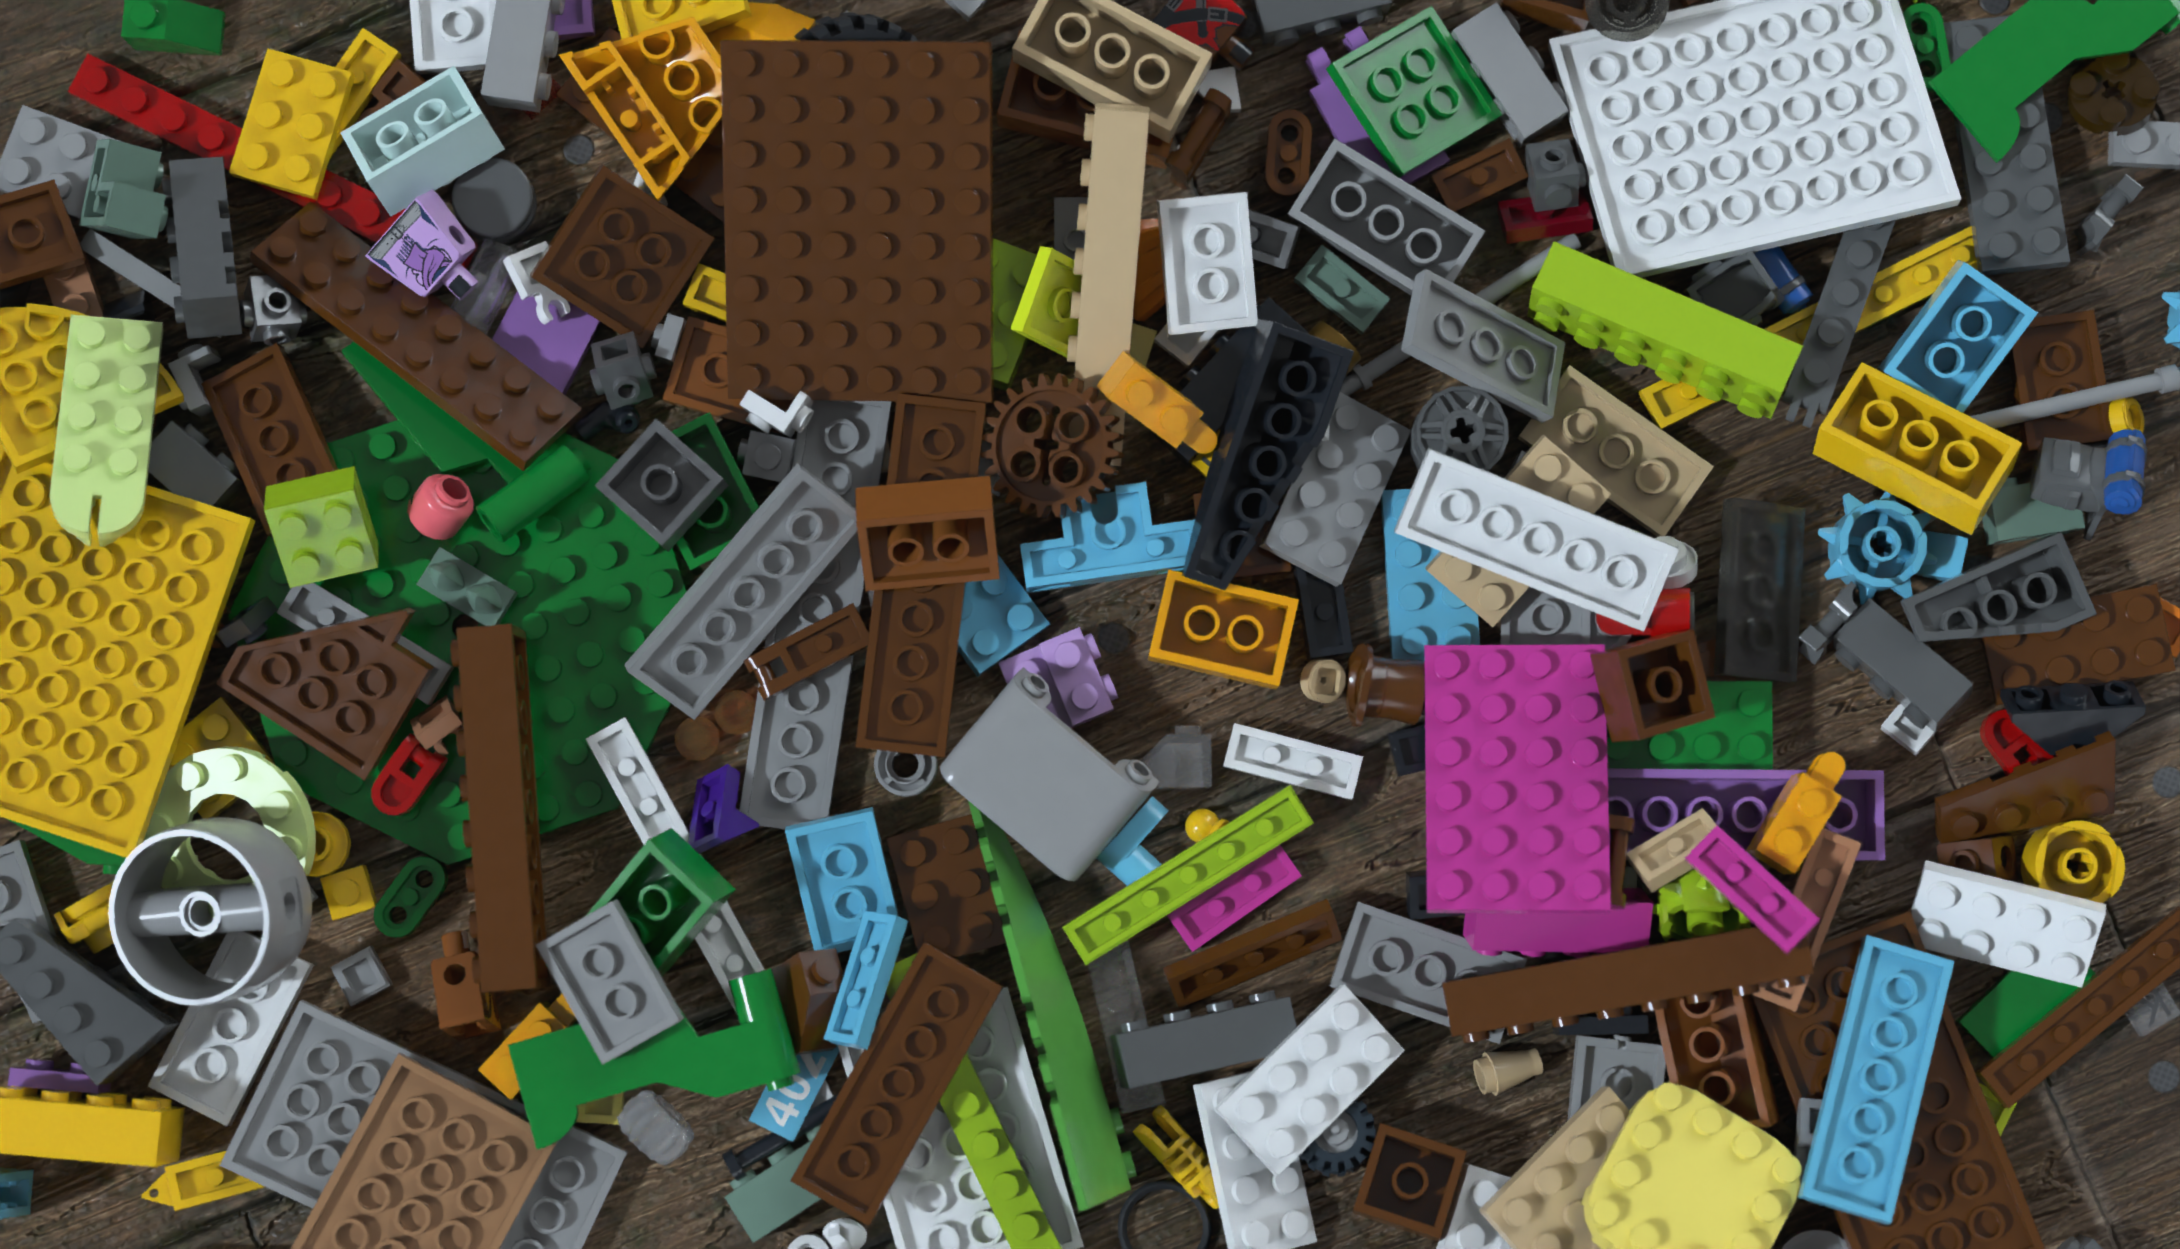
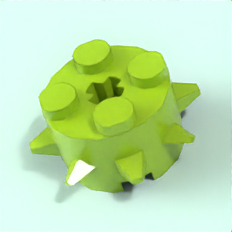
M1694 868L1656 890L1657 903L1653 904L1652 913L1659 914V922L1655 928L1656 931L1661 933L1663 940L1666 942L1670 938L1680 940L1751 927V921Z

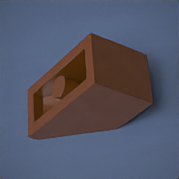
M836 948L798 952L772 970L796 1055L831 1051L837 1045L825 1040L824 1036L843 980V972Z

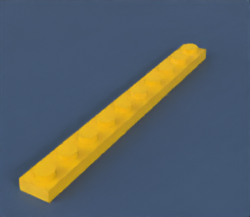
M1972 226L1877 272L1855 334L1932 296L1957 260L1966 262L1978 271ZM1818 302L1764 330L1803 345ZM1662 379L1640 390L1638 393L1652 421L1661 430L1719 402L1701 396L1696 392V387L1681 381L1674 384Z

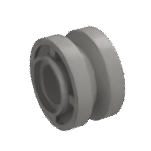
M877 750L874 759V771L880 784L889 792L901 797L916 796L926 791L935 780L938 769L936 757L915 755L918 759L916 773L911 777L902 778L894 771V761L903 753Z

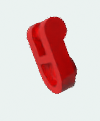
M2006 709L1994 711L1988 714L1982 721L1980 738L1984 746L2004 770L2005 776L2010 775L2014 771V767L2029 761L2034 766L2054 758L2011 722ZM2024 746L2029 757L2019 763L2013 754Z
M410 733L376 778L371 790V798L374 805L380 812L391 816H401L409 813L419 802L433 780L441 773L448 758L436 751L432 753L421 746L422 744L415 735ZM410 760L422 767L415 778L403 771Z

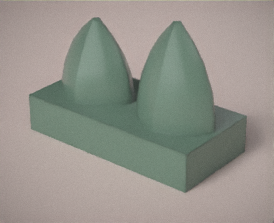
M441 547L438 548L416 584L485 626L499 625L518 595L517 592Z

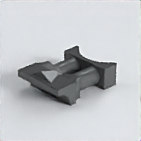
M2126 174L2114 187L2110 185L2100 197L2102 202L2098 207L2087 215L2074 229L2073 232L2077 235L2079 241L2076 251L2079 256L2088 251H2098L2103 237L2115 223L2113 219L2144 188Z
M1852 581L1845 588H1841L1838 596L1828 607L1830 611L1815 627L1810 624L1799 636V639L1804 643L1798 651L1814 665L1827 653V645L1833 640L1834 635L1857 612L1858 606L1854 603L1856 585Z

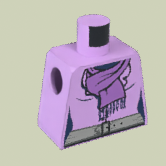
M433 189L416 197L365 255L370 261L423 297L430 295L445 285L459 300H462L479 283L461 265L475 250V243Z

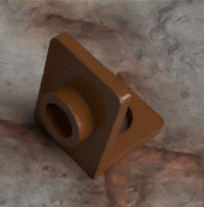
M2012 835L1938 844L1936 847L1939 864L2009 881L2016 880L2019 877ZM2002 848L2006 855V869L2003 868L2001 862Z

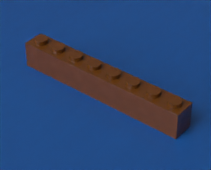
M1757 926L1453 979L1444 981L1442 986L1452 1037L1462 1035L1463 1042L1469 1043L1490 1039L1489 1030L1507 1027L1508 1035L1535 1031L1534 1022L1551 1020L1553 1027L1580 1023L1578 1017L1580 1014L1596 1012L1598 1020L1624 1015L1623 1007L1641 1004L1643 1012L1670 1007L1668 999L1686 996L1688 1004L1714 1000L1713 991L1732 988L1733 996L1760 992L1759 983L1777 980L1778 988L1806 984L1804 975L1815 973L1807 935L1787 955Z

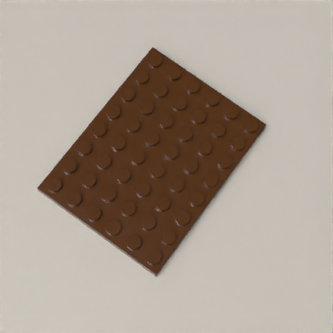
M720 40L728 399H743L747 391L750 390L763 399L794 400L798 393L802 391L811 400L897 401V393L992 403L994 400L992 41Z

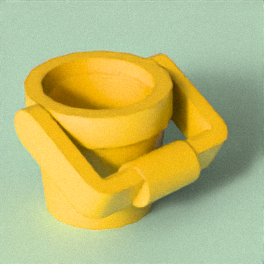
M114 881L54 914L62 933L69 943L73 944L83 940L93 954L114 944L109 923V902Z

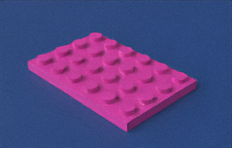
M1605 644L1424 646L1427 913H1610L1607 721L1590 654L1604 651Z

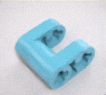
M1152 796L1096 859L1126 886L1160 866L1161 863L1140 843L1169 810Z

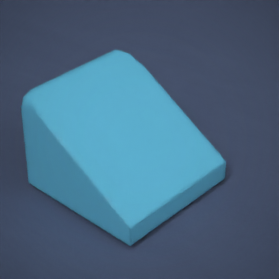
M1925 531L1927 535V551L1937 557V563L1921 566L1915 575L1945 581L1960 574L1966 554L1968 538Z

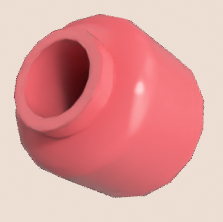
M434 474L425 479L409 500L407 513L411 523L422 535L432 539L446 540L454 537L473 513L474 500L469 487L460 478L453 475Z

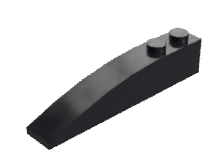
M1258 319L1211 459L1182 576L1226 590L1255 545V538L1266 521L1271 520L1279 507L1277 505L1289 485L1291 483L1294 484L1303 470L1301 467L1313 448H1317L1325 436L1354 353L1353 350L1274 321Z

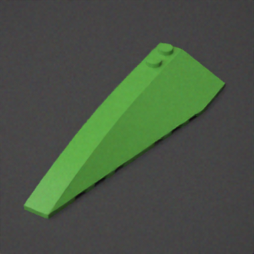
M968 801L974 825L978 832L984 862L991 879L995 903L1002 919V929L1021 999L1026 1006V1017L1034 1046L1038 1050L1042 1077L1047 1092L1050 1093V1106L1079 1211L1086 1210L1131 1190L1129 1179L1137 1177L1130 1150L1121 1153L1117 1135L1125 1133L1118 1107L1109 1109L1092 1046L1067 971L1049 925L1004 830Z

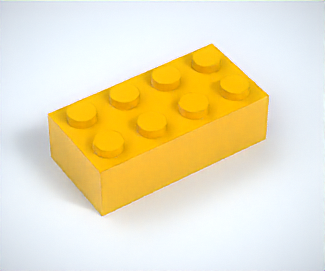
M1861 362L1819 427L1813 454L1972 535L2012 472L2022 442Z
M0 1086V1153L149 1167L162 1166L177 1162L180 1159L185 1107L171 1106L172 1098L144 1096V1099L132 1098L131 1103L127 1102V1094L104 1092L99 1095L87 1094L86 1098H82L83 1092L42 1090L41 1094H38V1088Z

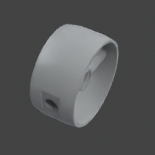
M212 817L168 828L139 845L124 861L115 878L109 902L111 934L116 950L125 967L150 992L165 1000L185 1005H210L227 1002L259 990L271 983L292 965L302 951L309 934L312 918L310 887L297 856L274 832L255 822L237 818ZM190 836L208 839L230 851L245 866L254 880L253 883L161 888L163 875L170 858L176 849ZM208 903L214 909V918L209 914ZM264 930L258 956L249 972L238 983L215 980L197 971L179 954L169 936L193 934L194 936L203 937L213 933Z

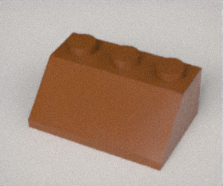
M990 476L856 488V525L866 591L1000 579Z

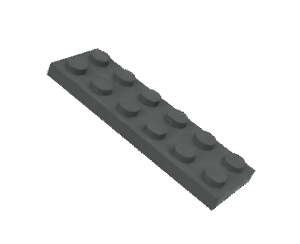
M2011 15L1944 23L1951 64ZM2042 87L2015 108L2020 118L2019 134L2012 148L1997 163L1953 113L1977 268L1984 276L2067 267L2071 262Z

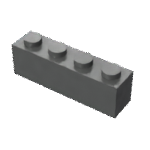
M1275 990L1249 995L1250 1004L1234 1007L1231 999L1206 1005L1207 1014L1191 1017L1190 1010L1186 1009L1163 1014L1165 1023L1148 1026L1147 1019L1120 1024L1122 1033L1109 1035L1120 1088H1134L1266 1058L1296 1028L1290 997L1276 998Z

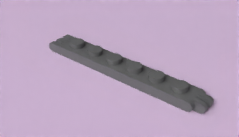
M1896 220L1844 231L1802 345L1803 348L1782 400L1790 404L1785 420L1794 422L1799 407L1807 409L1802 426L1811 428L1816 413L1825 416Z

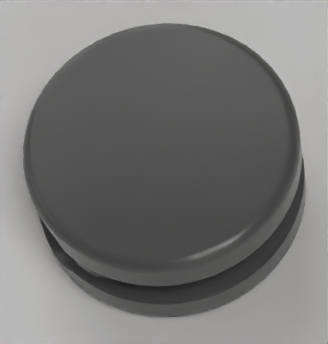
M492 157L487 162L479 164L457 177L453 185L451 198L454 213L465 229L479 240L489 243L512 241L526 232L535 218L537 195L533 184L523 170L511 161Z

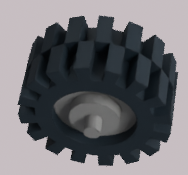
M1354 1100L1299 1155L1301 1160H1305L1308 1163V1167L1314 1172L1317 1169L1322 1172V1175L1330 1177V1174H1337V1177H1342L1347 1172L1352 1171L1354 1173L1359 1170L1360 1165L1366 1163L1369 1159L1376 1137L1374 1118L1372 1113L1369 1114L1366 1110L1367 1106L1362 1101L1359 1103Z

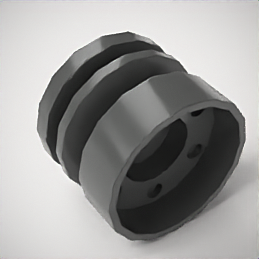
M1471 386L1449 387L1434 394L1416 416L1409 434L1410 455L1418 470L1427 449L1430 448L1489 472L1504 454L1509 440L1508 420L1501 405L1487 392ZM1457 424H1460L1462 431L1469 430L1471 433L1465 440V444H1462L1459 437L1452 438L1451 436Z

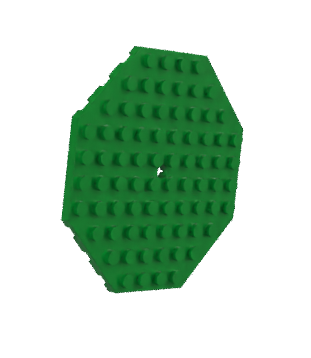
M398 420L327 443L339 470L355 467L379 543L378 568L314 583L369 616L405 608L413 609L415 613L402 636L453 666L451 640H457V635L454 632L455 625L466 614L416 585L438 548H443L517 592L518 595L499 625L513 624L526 632L540 835L620 809L622 804L586 738L626 717L644 751L648 754L656 738L655 735L672 704L627 672L624 664L688 590L674 548L672 547L668 552L595 486L619 459L564 433L554 443L558 447L565 445L570 450L576 447L582 452L591 466V469L587 471L589 481L503 543L499 542L491 534L476 511V506L507 485L489 461L445 474L456 476L466 483L474 500V510L454 537L446 540H437L418 532L410 521L407 508L409 500L425 479L434 474L442 473ZM268 536L241 587L231 607V613L228 614L230 620L241 610L265 596H268L276 608L279 609L291 590L272 537ZM275 612L265 621L269 627L268 630L252 642L306 630ZM478 622V626H485L482 623ZM244 639L237 642L238 646L247 644ZM459 667L453 669L432 704L445 695L454 704V685L460 684ZM416 698L373 775L367 780L361 779L259 712L275 765L282 772L288 771L301 787L303 793L447 865H453L472 858L471 847H465L463 839V821L470 820L469 804L462 801L460 794V776L466 775L465 757H460L458 754L456 734L449 733L442 738V742H444L448 750V754L445 755L448 761L441 773L433 780L419 802L409 813L401 816L387 815L376 808L371 798V790L376 778L403 740L410 733L415 735L410 720L431 705ZM461 711V712H459V715H460L461 720H462V722H463V715H462V711ZM434 746L427 749L432 753L436 751ZM410 760L403 771L415 778L422 767Z

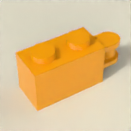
M1122 351L1097 384V387L1108 399L1176 449L1182 441L1201 454L1210 453L1216 447V433L1200 419L1203 412L1191 400L1125 351Z
M1835 752L1820 754L1814 758L1806 773L1792 774L1746 851L1784 875L1795 874L1842 798L1833 789L1845 771L1843 757Z
M563 993L552 1005L549 1002H540L478 1069L510 1100L519 1098L521 1092L508 1045L574 1026L573 1024L577 1021V1018Z

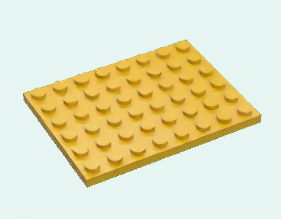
M0 442V817L127 858L144 841L255 520L147 485L144 511L139 522L129 532L105 547H100L97 534L101 499H96V505L92 507L90 521L91 546H88L76 538L75 535L66 531L57 522L53 514L50 502V488L54 458L17 474Z

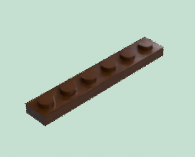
M2177 906L2087 980L2082 988L2076 989L1975 1072L2004 1108L2013 1106L2180 968V906Z

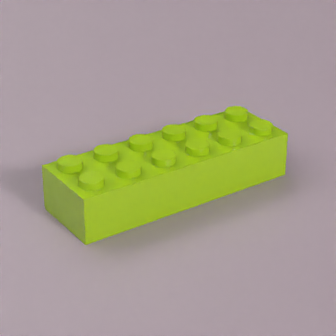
M1555 241L1531 290L1527 316L1533 318V322L1540 328L1551 332H1556L1559 329L1574 336V340L1584 347L1597 349L1599 346L1613 352L1615 358L1622 363L1630 366L1644 365L1655 370V374L1667 382L1677 384L1681 381L1696 387V392L1701 396L1713 401H1720L1721 399L1738 405L1737 409L1740 412L1753 418H1762V416L1769 419L1772 418L1803 348L1798 343Z

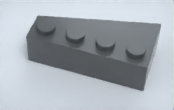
M223 157L169 160L170 177L162 178L163 194L166 195L165 204H173L174 213L173 217L167 218L166 227L168 243H176L177 256L170 257L172 283H180L181 296L174 297L176 323H185L188 339L242 334Z
M13 919L0 931V974L97 1086L112 1083L180 1024L168 1014L162 1013L149 1004V1001L116 981L104 969L83 958L75 949L32 919Z

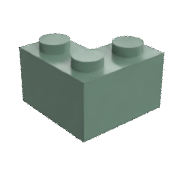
M113 139L97 140L79 226L130 239L157 238L158 231H163L168 218V207L164 206L166 195L153 192L154 189H158L163 178L164 166L160 163L162 152Z

